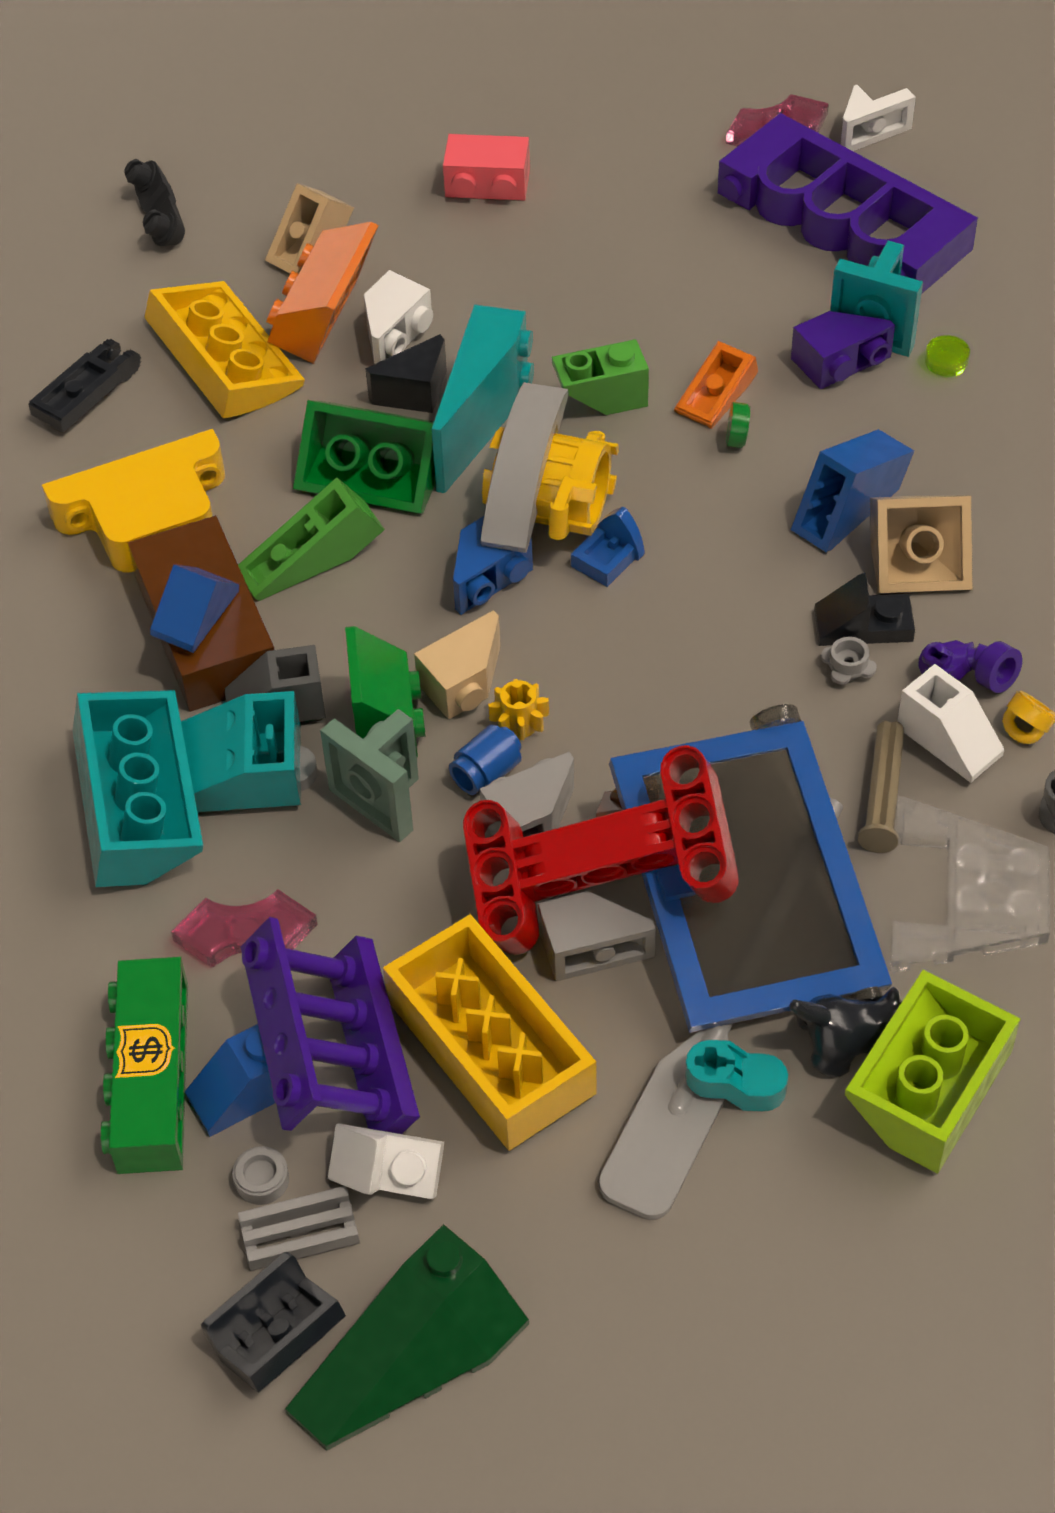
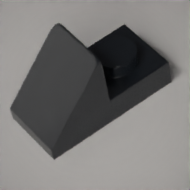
M866 573L857 575L815 603L814 612L819 646L833 645L836 640L843 637H856L866 644L914 641L915 625L910 595H869Z

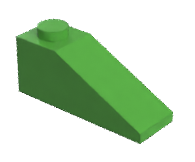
M335 478L240 562L238 566L248 589L255 599L261 601L351 560L385 529L366 502L340 479Z

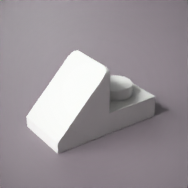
M854 85L843 116L841 145L851 151H855L912 129L916 97L905 88L872 100L858 85Z
M338 1123L335 1127L328 1179L368 1195L382 1190L434 1199L437 1196L445 1142Z

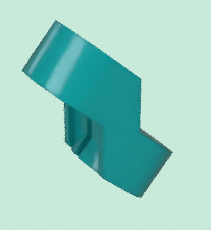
M706 1040L693 1045L689 1050L686 1058L685 1078L691 1091L701 1097L726 1099L743 1111L763 1112L779 1107L785 1100L788 1071L784 1063L773 1055L747 1053L733 1042L727 1040Z

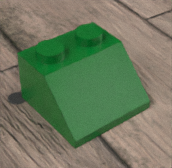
M356 626L345 627L356 734L364 739L372 726L380 721H385L399 709L413 719L416 756L418 757L416 738L426 737L423 708L413 709L412 700L421 699L419 671H409L406 651Z

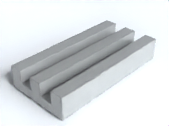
M346 1186L238 1212L250 1271L267 1267L284 1252H289L298 1259L360 1243ZM339 1223L344 1224V1228L257 1249L256 1244L287 1236L294 1238L309 1234L311 1230Z

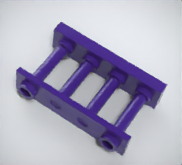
M269 917L240 948L272 1083L273 1098L277 1105L282 1129L292 1131L318 1106L362 1113L365 1116L368 1129L402 1134L420 1118L373 939L356 935L334 958L285 948L279 920ZM291 971L330 979L335 1000L296 992ZM301 1015L340 1022L347 1044L308 1038ZM313 1061L351 1067L354 1071L358 1090L318 1084Z

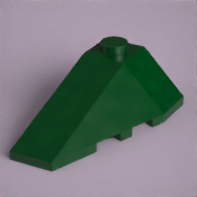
M443 1224L402 1264L285 1408L286 1413L328 1451L388 1419L391 1412L422 1395L425 1399L442 1390L441 1385L469 1370L475 1373L490 1365L529 1325V1319L488 1262Z

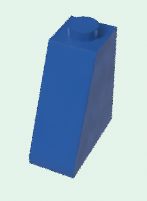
M878 429L820 451L791 530L823 551H831L870 516V498L891 497L900 489L914 450Z

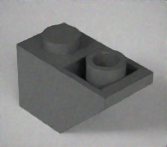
M315 645L267 651L224 688L226 702L244 694L294 691L299 721L326 718Z

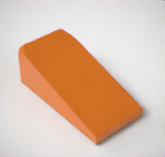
M718 341L675 406V412L713 429L730 409L732 402H736L757 375L756 357Z

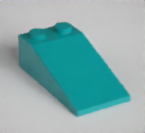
M474 304L432 426L437 492L446 493L494 436L496 431L508 419L513 403L523 383L532 384L534 363L528 362L533 344V331L526 329V311Z

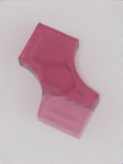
M790 94L783 102L772 107L762 109L743 107L727 131L726 144L739 146L780 113L819 132L828 115L829 104Z
M277 889L273 894L261 901L242 906L223 905L205 898L171 933L175 943L208 966L215 967L226 958L242 953L240 947L269 917L279 920L284 945L288 949H294L318 923L316 914Z

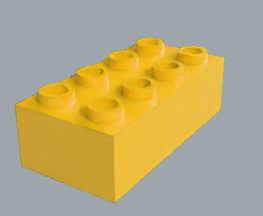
M471 914L383 967L385 988L390 1005L508 1151L597 1094L596 1060Z

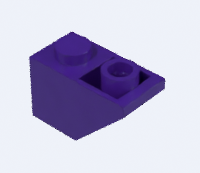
M833 311L825 312L793 327L791 360L821 390L890 358L895 325L886 319Z

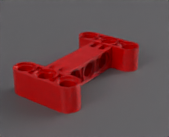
M689 745L677 746L664 756L660 765V774L665 799L526 837H523L520 824L498 802L481 800L473 804L464 816L463 830L479 925L504 952L511 955L523 954L536 944L539 937L536 901L679 864L680 872L685 882L703 901L720 903L729 899L738 886V870L718 777L705 756L697 748ZM699 768L698 776L692 782L679 784L681 776L687 770ZM710 816L708 825L703 830L694 833L689 832L691 823L696 818ZM501 821L499 831L495 835L485 838L487 828L491 824ZM711 864L720 865L718 875L708 882L699 881V876L705 867ZM509 868L507 879L502 884L493 886V880L499 871ZM518 916V923L515 929L506 935H501L503 924L509 918Z

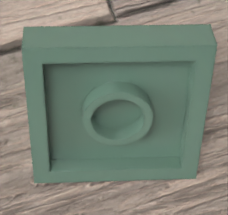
M397 709L385 721H380L372 726L366 737L362 739L334 718L320 730L329 790L398 842H401L413 831L409 787L419 779L413 719Z

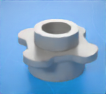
M856 637L840 638L832 646L824 648L821 654V660L828 664L832 670L831 679L837 684L845 685L861 676L870 678L876 673L877 665L874 661L869 660L867 644Z

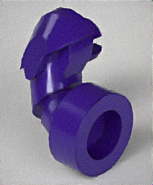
M954 640L946 643L932 642L928 644L919 656L918 667L921 674H923L936 664L957 680L973 669L976 681L980 685L995 693H1001L1010 688L1016 681L1022 668L1023 658L1018 649L1002 641H996L989 646L979 643L978 647L974 648L973 642L964 644Z

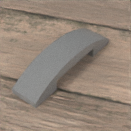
M525 382L521 386L511 408L494 465L482 526V546L527 553L537 516L536 500L554 432L559 433L569 395L568 389Z

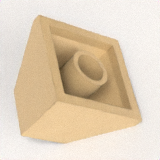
M971 496L870 498V540L878 593L973 590Z

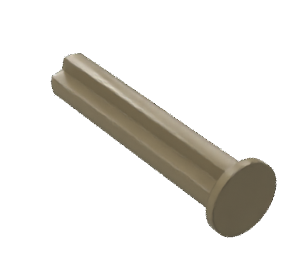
M885 720L877 726L866 826L858 833L859 844L864 849L874 853L890 852L898 846L899 842L898 833L894 830L904 727L898 721L890 723Z

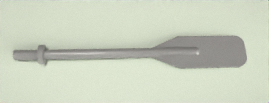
M830 798L836 818L838 819L843 806L836 799ZM812 826L810 830H799L793 838L792 847L797 855L725 994L752 988L815 863H824ZM734 1023L698 1031L659 1061L600 1174L599 1189L602 1196L608 1202L649 1220L662 1218L671 1210L726 1100L701 1097L691 1091L685 1078L687 1054L693 1045L701 1041H728V1033Z

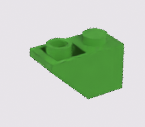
M636 339L552 356V365L562 388L568 389L569 396L605 415L648 407L649 368Z

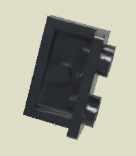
M284 1252L202 1322L201 1328L220 1361L259 1393L312 1345L323 1338L346 1315L338 1300L309 1280L297 1259L289 1252Z

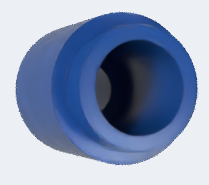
M490 724L454 754V761L449 764L450 775L463 791L470 795H475L480 791V788L489 785L497 778L504 777L521 762V743L515 733L509 728H500L497 725Z

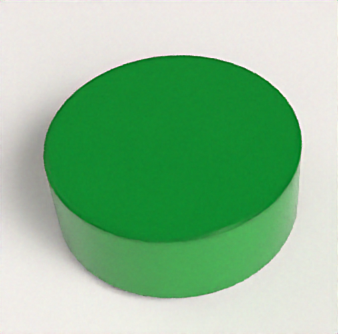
M732 402L727 424L726 446L742 448L746 444L750 422V406L746 403Z

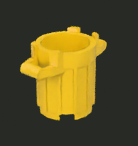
M500 427L496 431L489 448L499 449L505 427ZM591 431L585 439L554 433L536 500L537 516L535 523L549 525L548 535L552 539L562 540L567 537L569 532L592 536L602 515L607 494L613 495L617 476L610 474L612 455H618L619 444L606 442L605 434L601 431ZM496 457L492 470L484 469L482 483L483 504L487 503Z

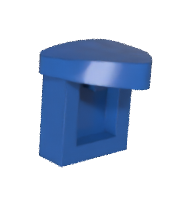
M620 507L610 512L598 524L592 536H589L571 553V567L606 587L634 560H639L645 554L639 528L627 508Z

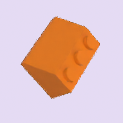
M366 222L324 230L314 246L309 243L306 244L297 263V266L302 268L300 273L291 271L282 291V294L286 296L284 302L276 299L266 322L273 325L268 343L312 364L315 363L359 278L379 225L373 222Z

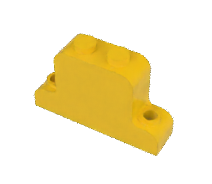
M212 428L42 484L50 517L57 531L68 535L88 530L97 532L112 566L120 572L129 573L134 572L127 542L212 517L210 500L205 491L213 489L223 482L225 470L220 442Z

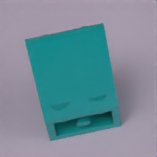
M294 691L244 694L181 721L197 812L301 805V726Z

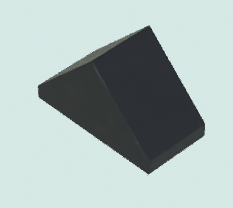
M441 334L365 368L369 401L377 406L433 413L447 372L445 339Z

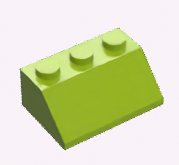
M922 970L847 1086L845 1096L890 1149L938 1174L1012 1053L1021 1018Z

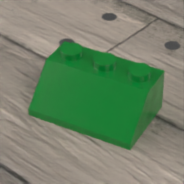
M307 400L293 489L318 494L335 478H338L368 504L422 514L436 484L432 426L434 422L331 402Z

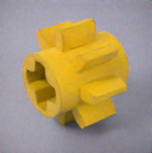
M514 679L502 688L496 687L494 689L495 702L488 704L489 721L498 722L500 728H509L520 740L531 736L535 731L542 732L544 730L543 717L549 715V699L545 697L539 698V684L535 683L532 685L526 681Z

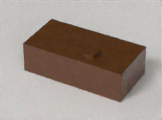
M215 515L127 542L135 578L152 620H154L173 564L197 567L239 584V592L194 652L161 640L189 712L225 701L224 688L265 652L275 649L217 516Z

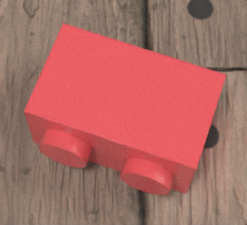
M448 134L443 162L445 197L526 200L530 174L529 137Z

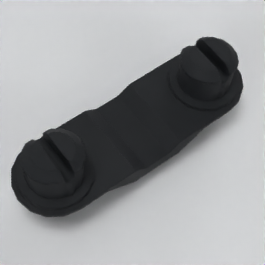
M138 159L127 163L124 173L127 182L134 185L141 208L146 213L142 222L145 233L151 235L154 243L158 246L179 244L184 238L185 227L176 206V198L171 185L167 182L165 175L155 161L149 160L145 163Z

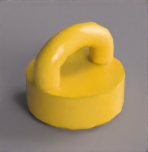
M1016 691L1007 704L1008 708L1002 720L1005 731L1012 739L1022 744H1033L1038 742L1044 733H1048L1055 723V712L1033 696L1023 691ZM1017 716L1032 725L1033 729L1030 732L1022 731L1017 727L1015 718Z

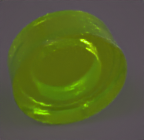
M943 335L935 337L927 345L925 364L931 372L940 376L950 377L959 375L968 366L970 348L964 340L955 336Z

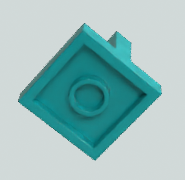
M887 241L880 256H873L869 266L839 259L834 269L830 311L890 320L895 325L892 352L909 357L915 346L923 281L901 276L904 245Z

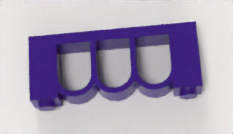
M782 113L778 114L719 161L718 194L747 210L752 209L756 205L759 214L774 224L781 226L801 225V233L804 239L816 248L837 252L847 250L848 261L869 266L873 256H880L887 241L903 244L901 276L923 281L922 293L973 250L978 217ZM799 170L816 178L810 184L801 188L789 189L780 187L781 184ZM844 194L862 203L856 209L847 213L834 214L824 211ZM889 219L908 228L904 234L897 238L886 240L870 237L874 231Z

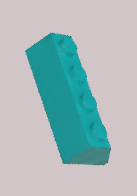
M175 690L77 693L72 732L95 887L146 885L203 851V840Z

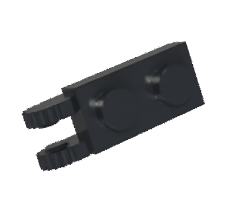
M112 339L103 341V344H99L90 353L86 352L29 401L28 405L31 415L61 432L66 431L122 381H128L132 374L138 371L141 363L140 354L130 349L121 355L120 343Z

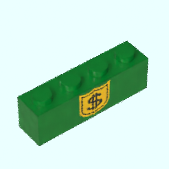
M182 958L119 960L117 981L109 982L108 1004L110 1013H115V1027L106 1028V1053L108 1059H113V1072L105 1073L103 1078L104 1102L106 1106H111L110 1121H102L101 1123L103 1154H111L117 1174L183 1170L188 982Z

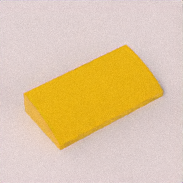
M225 281L151 289L149 291L144 318L222 418L238 416L261 409L303 387L305 381L303 376L279 347L267 342L269 335Z

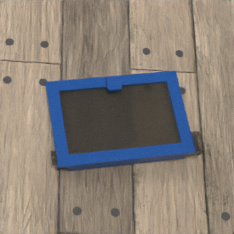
M791 704L776 705L758 712L749 722L752 731L612 757L609 762L622 810L665 799L660 765L664 756L677 746L689 745L697 748L705 756L718 777L738 870V886L733 895L720 903L703 901L683 879L679 864L642 873L689 1033L791 1011L789 1005L794 999L809 1002L817 996L832 994L841 996L844 999L851 998V1000H864L868 1002L878 1001L883 996L882 991L889 990L892 985L804 721H801L797 707ZM699 768L687 770L681 776L679 784L692 782L698 776ZM710 816L696 818L691 823L689 832L694 833L703 830L708 825ZM711 864L705 867L699 876V881L708 882L718 875L720 865Z

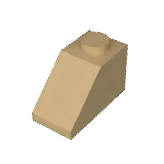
M297 183L265 261L288 273H291V271L300 273L302 268L298 267L297 263L306 244L309 243L314 246L324 230L347 226L354 207L323 191Z
M493 610L414 653L415 669L419 671L420 688L448 720L464 711L473 710L489 697L501 647L499 615Z

